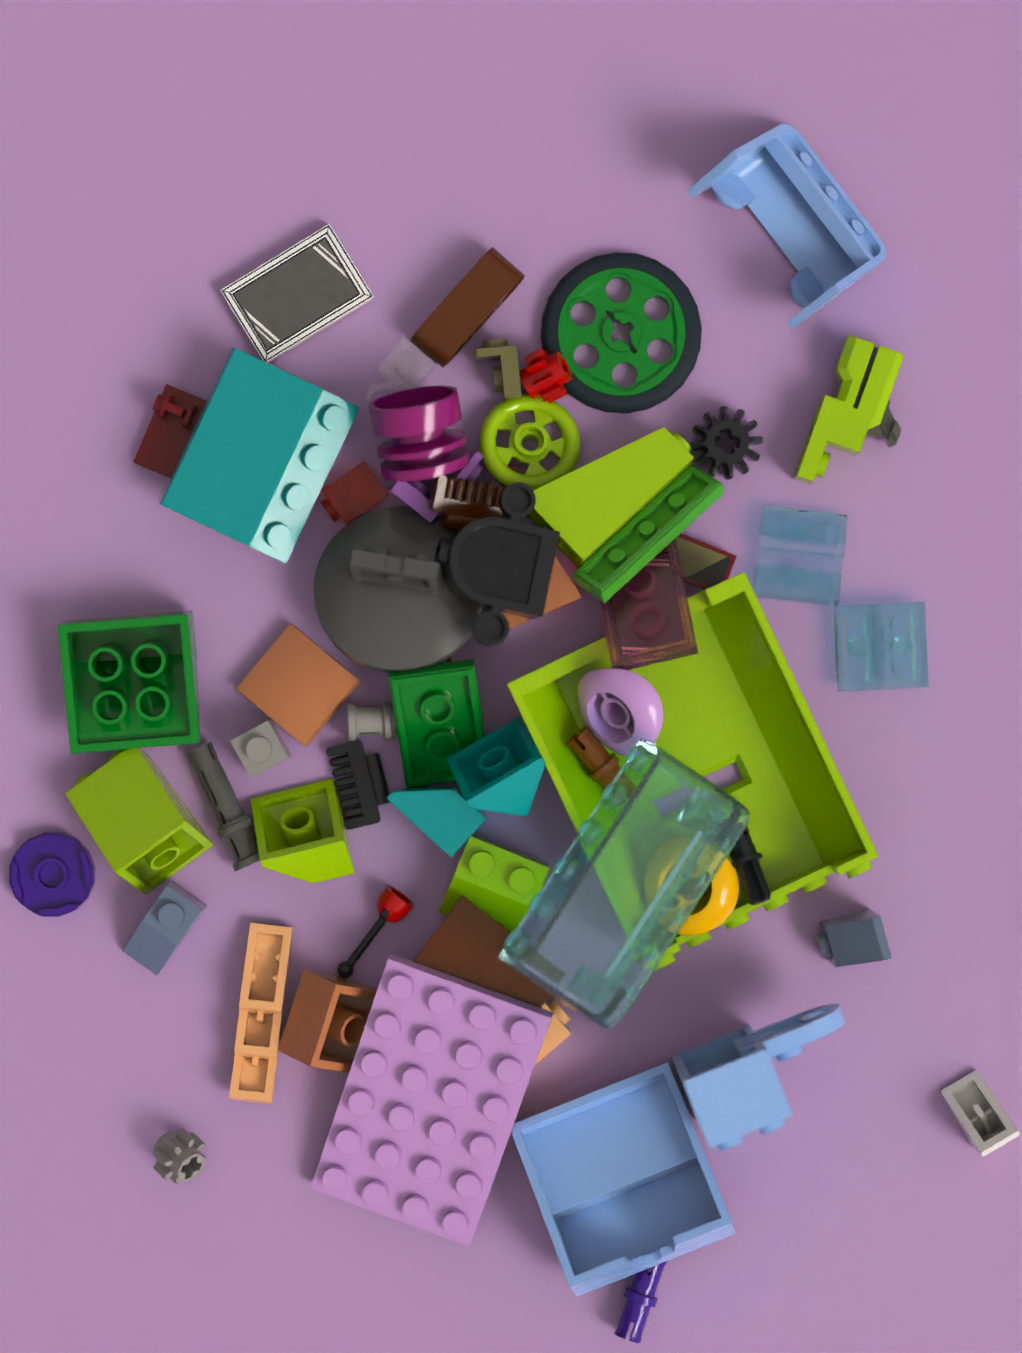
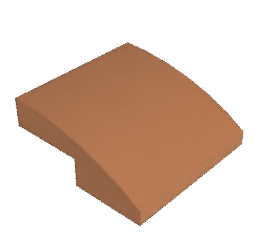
M290 623L236 689L296 740L307 747L361 681L301 630Z

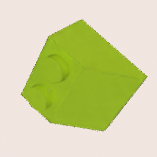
M472 834L465 844L439 912L448 915L463 895L520 938L534 909L550 866L545 862Z

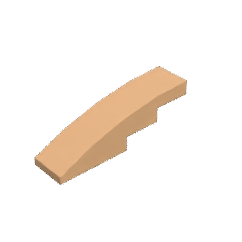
M250 923L239 1000L240 1010L234 1046L235 1055L229 1092L230 1100L272 1104L293 927Z

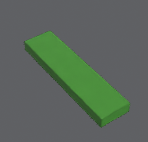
M693 464L689 466L572 573L575 583L603 603H606L725 493L722 483Z

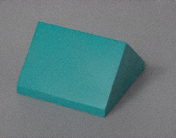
M521 716L446 759L470 808L526 817L528 816L546 765Z

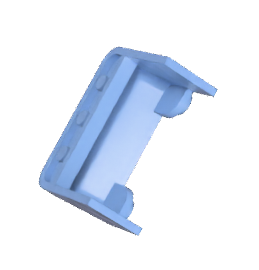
M780 124L732 151L687 191L691 198L712 187L716 199L722 205L733 209H742L748 205L798 271L791 279V295L796 304L803 308L801 312L787 322L791 329L821 310L886 259V248L880 237L804 137L791 125Z

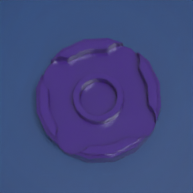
M45 832L29 838L17 850L9 866V883L15 898L28 910L42 917H60L75 911L89 898L95 884V864L89 850L77 838L63 832Z

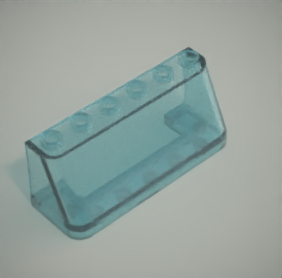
M640 739L637 745L626 755L625 763L613 782L603 790L601 800L590 817L579 827L577 837L565 855L556 862L553 873L541 892L531 900L528 912L516 930L509 934L504 948L497 958L573 1012L603 1028H610L616 1025L629 1010L743 833L749 821L750 814L748 808L656 744Z

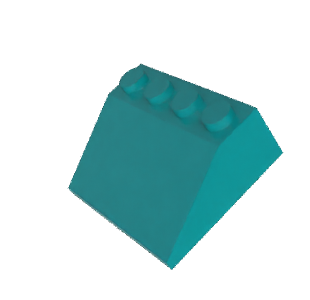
M233 347L159 504L286 564L359 407Z

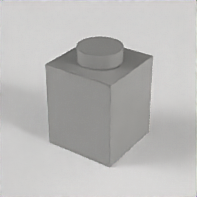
M272 719L230 740L250 779L292 757Z

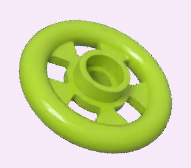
M522 394V399L503 400L488 413L480 429L479 449L480 453L484 455L482 460L492 476L505 486L521 482L535 490L572 472L580 455V435L574 419L556 401L549 403L548 400L544 402L542 396L532 399L529 394ZM533 411L535 422H525L518 425L515 413ZM553 422L557 424L563 436L555 441H551L548 431L544 428V426ZM498 430L511 433L508 440L509 448L496 446ZM532 439L535 441L537 448L526 450L522 446V441ZM551 452L559 461L551 470L547 471L539 463ZM512 458H515L520 463L529 465L525 475L517 473L508 467Z

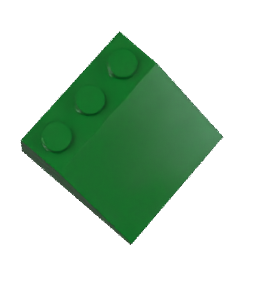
M193 610L69 620L58 625L70 754L200 743L197 652Z

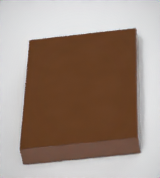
M463 895L413 960V962L539 1008H541L566 975L560 968Z

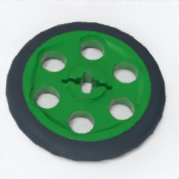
M614 252L595 256L575 266L558 282L548 298L542 316L541 343L544 351L548 349L550 355L558 351L565 358L573 378L570 382L564 384L569 395L586 406L604 412L627 414L647 410L667 400L683 386L694 369L701 348L702 326L698 306L689 288L674 271L655 259L637 253ZM622 279L628 283L631 291L630 296L625 301L614 302L609 299L606 293V286L611 280ZM653 297L663 299L669 307L668 315L660 321L649 319L644 311L645 303ZM582 302L591 305L595 310L594 321L588 326H579L574 323L570 314L574 305ZM607 312L621 326L629 324L632 327L628 336L631 346L636 351L635 354L631 351L628 344H625L621 339L615 342L611 339L610 336L614 332V327L612 326V320L606 314ZM654 340H664L671 347V358L665 363H655L648 356V345ZM590 345L596 349L598 362L594 367L583 369L575 363L574 352L578 347ZM619 364H629L636 371V381L629 387H620L613 381L612 371Z

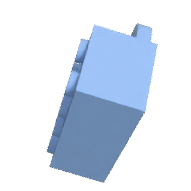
M839 1004L815 1007L755 1031L751 1026H747L672 1056L709 1149L718 1146L719 1150H726L744 1141L742 1135L757 1129L760 1130L761 1134L775 1131L786 1124L784 1119L793 1116L770 1058L776 1056L778 1061H783L802 1053V1045L822 1038L842 1027L846 1020Z

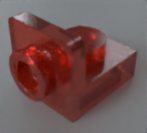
M363 461L332 484L324 486L321 490L326 495V498L320 503L334 522L342 518L347 525L388 498L389 495L365 461Z

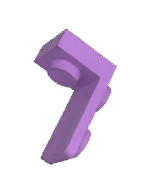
M472 450L469 453L470 463L464 468L455 471L451 476L456 480L453 494L455 493L458 479H464L466 486L469 480L474 481L482 471L483 467L478 463L484 455L479 451ZM393 481L387 488L388 491L408 507L415 510L428 522L431 523L436 516L442 518L443 513L429 509L430 500L426 497L430 494L431 490L420 481Z

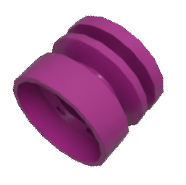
M442 385L416 387L386 394L369 403L374 435L392 438L377 447L378 458L384 459L380 464L383 479L399 482L428 480L453 473L470 463L468 449L462 447L466 442L465 432L458 429H445L462 419L457 388Z

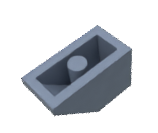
M172 881L165 887L142 919L123 952L155 975H158L207 905Z
M865 909L820 922L823 933L816 934L822 958L830 957L831 963L835 967L883 961L892 958L881 916L872 910Z

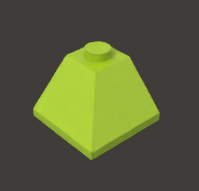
M333 778L250 799L262 867L313 884L355 873L349 839L344 826V819Z

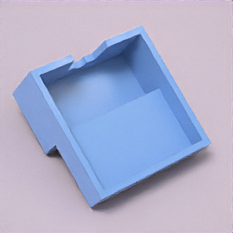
M668 1062L514 1123L511 1131L569 1288L577 1297L736 1234Z

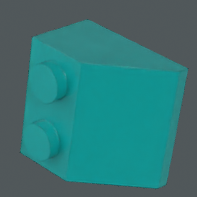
M456 786L395 788L387 797L396 808L450 857L458 851L487 818V814L483 810L469 807L461 790Z

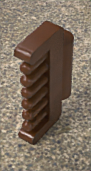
M444 475L434 478L429 509L443 513L441 520L443 528L458 530L462 526L481 518H502L503 513L498 506V496L504 488L503 486L499 485L496 488L492 505L495 486L488 484L482 504L485 490L483 482L477 484L474 501L472 502L475 482L473 480L467 482L464 500H462L465 488L464 479L460 478L457 480L454 498H452L456 482L455 478L449 477L447 479Z

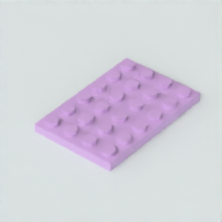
M390 954L310 1189L470 1247L553 1012Z

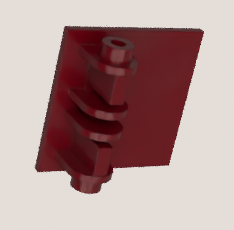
M166 384L162 395L159 394L154 402L153 410L155 412L133 463L172 478L207 401Z

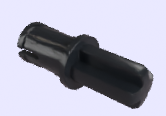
M735 819L719 826L729 851L731 864L738 872L749 904L758 905L768 901L771 893L759 863L763 856L762 853H757L746 819Z

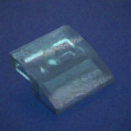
M763 506L753 585L756 597L837 606L840 600L842 560L845 555L847 515Z
M925 602L833 606L837 691L929 687Z

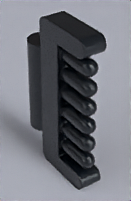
M360 740L328 747L326 754L330 757L348 753V755L330 759L329 764L332 767L347 763L351 764L333 769L332 775L338 777L353 773L351 776L336 779L334 782L335 786L342 787L356 784L355 786L337 791V796L340 798L358 794V796L341 800L340 806L346 808L361 804L359 807L342 812L344 818L363 814L362 817L347 820L344 823L345 829L351 830L378 823L381 820L378 805L390 802L387 799L389 791L379 752L365 755L363 743Z

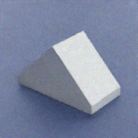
M977 1069L940 1091L971 1145L982 1157L1020 1135Z

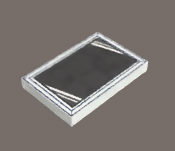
M330 224L220 290L262 360L266 363H270L374 299L372 292Z

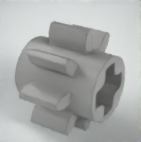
M180 1128L178 1132H166L155 1144L152 1155L158 1162L153 1166V1169L164 1180L170 1178L175 1184H178L180 1181H190L198 1176L204 1167L206 1157L200 1151L206 1144L194 1132L189 1134L183 1128Z

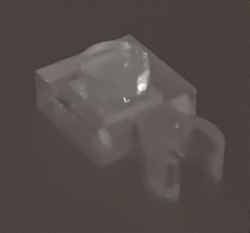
M404 335L377 367V370L386 377L383 381L371 385L367 390L365 398L368 400L372 393L378 390L390 394L397 392L399 388L401 390L417 388L434 369L437 362L407 335Z

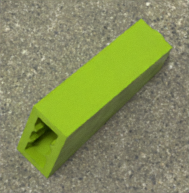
M665 427L658 429L533 490L536 503L532 512L527 516L537 527L559 531L557 548L579 568L690 466L694 459L690 454L691 447L678 433L674 432L671 434Z

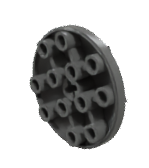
M407 506L374 510L356 518L343 527L325 548L315 573V607L320 623L328 638L336 648L352 661L369 669L388 673V671L420 669L449 659L472 636V622L478 614L482 613L483 608L469 605L457 598L444 580L440 563L434 562L439 539H449L456 531L443 528L441 517L436 516L430 523L411 507Z

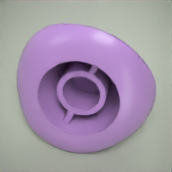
M617 668L592 670L580 678L577 684L578 706L585 725L590 729L594 737L612 751L625 757L634 758L647 753L660 734L664 716L662 702L654 687L636 672Z

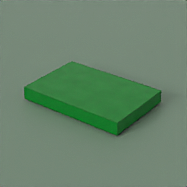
M474 659L438 663L408 671H388L406 788L455 782L456 779L446 759L485 736Z

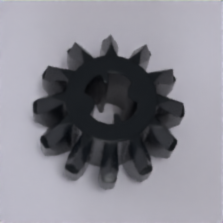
M720 407L718 413L719 422H717L713 414L706 412L703 415V419L709 429L701 425H694L692 428V432L695 435L704 438L703 441H693L689 444L691 450H704V454L699 456L694 463L696 466H701L709 459L712 464L707 474L711 477L716 475L719 466H723L725 480L732 479V464L744 475L749 472V468L742 457L754 462L760 458L756 451L748 448L749 446L760 445L763 442L761 436H748V432L757 426V422L755 420L749 421L744 427L739 424L745 413L741 409H738L733 419L729 420L727 407ZM722 432H726L729 439L736 440L737 446H733L730 449L732 454H724L723 447H716L715 439L719 440L722 437Z

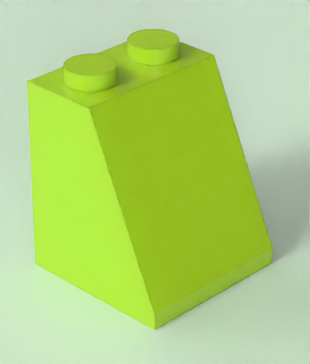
M141 748L117 750L106 764L95 772H90L80 777L76 781L75 786L65 793L113 871L145 895L214 845L152 758Z

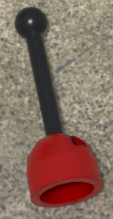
M387 885L377 900L378 920L348 960L338 965L337 973L340 977L349 978L354 972L353 966L386 922L396 923L402 921L414 907L413 902L392 886Z

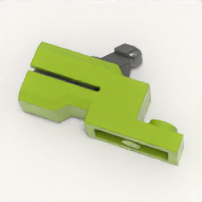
M848 335L844 339L833 370L839 383L834 398L824 395L820 399L793 479L810 484L814 481L815 476L822 478L830 459V453L824 451L826 446L856 455L860 453L866 435H883L888 447L897 444L901 428L889 409V397L904 354L880 345L878 348L874 347L875 343Z

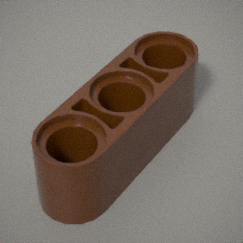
M492 247L424 321L411 340L444 368L522 282L525 275Z

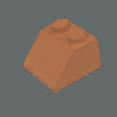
M303 969L278 1051L310 1067L349 1073L378 988L337 975Z

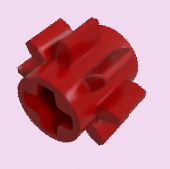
M540 348L524 357L528 366L520 370L519 374L523 386L532 399L542 396L544 402L548 400L551 403L568 394L564 384L570 382L573 378L571 370L560 352L557 351L550 355L548 349L544 351L543 348Z

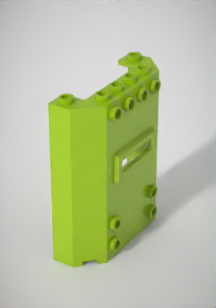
M745 572L687 598L698 653L626 669L641 675L654 687L662 702L664 716L662 728L656 742L647 753L639 757L622 756L600 743L609 754L615 753L619 758L618 765L636 786L642 790L641 794L633 802L629 799V805L622 809L599 781L594 782L589 777L590 771L586 765L566 745L570 737L575 733L579 735V730L586 726L578 706V681L583 675L592 670L614 668L609 635L507 683L641 969L649 965L652 971L661 969L676 960L673 954L681 951L679 945L686 943L688 948H691L711 938L710 932L694 936L672 933L660 926L648 909L643 886L645 869L655 850L670 839L691 837L703 840L721 851L732 863L719 826L735 819H746L757 853H762L763 856L759 863L771 897L764 903L750 905L738 872L735 869L739 880L738 900L730 916L719 925L725 924L727 930L750 920L748 913L764 906L765 911H770L789 901L787 894L802 888L804 893H807L828 883L825 876L833 872L838 875L846 873L848 878L864 873L872 868L870 861L879 857ZM686 599L682 601L692 649L619 667L614 635L612 633L610 634L615 667L625 669L695 652V643ZM680 601L681 612H682V617H683V622H684V627H685V632H686V638H687V643H688V648H687V649H689V648H690V645H689V640H688V635H687V630H686V624H685V619H684L682 604H681V601ZM615 632L616 643H617L618 654H619V660H620V665H621L622 662H621V657H620L619 645H618V640H617V634H616V632ZM736 763L743 778L742 780L660 818L653 803L654 800L725 766Z

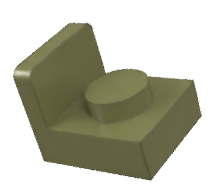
M507 339L483 341L481 349H474L475 361L501 360V366L493 367L495 392H504L505 400L522 399L517 345L508 346Z

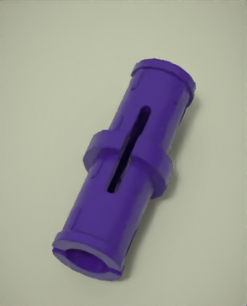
M667 1261L653 1266L651 1272H648V1269L636 1273L631 1288L626 1287L624 1297L627 1298L614 1333L616 1336L625 1339L630 1323L633 1322L634 1325L629 1341L641 1343V1336L650 1308L655 1307L658 1300L654 1295Z

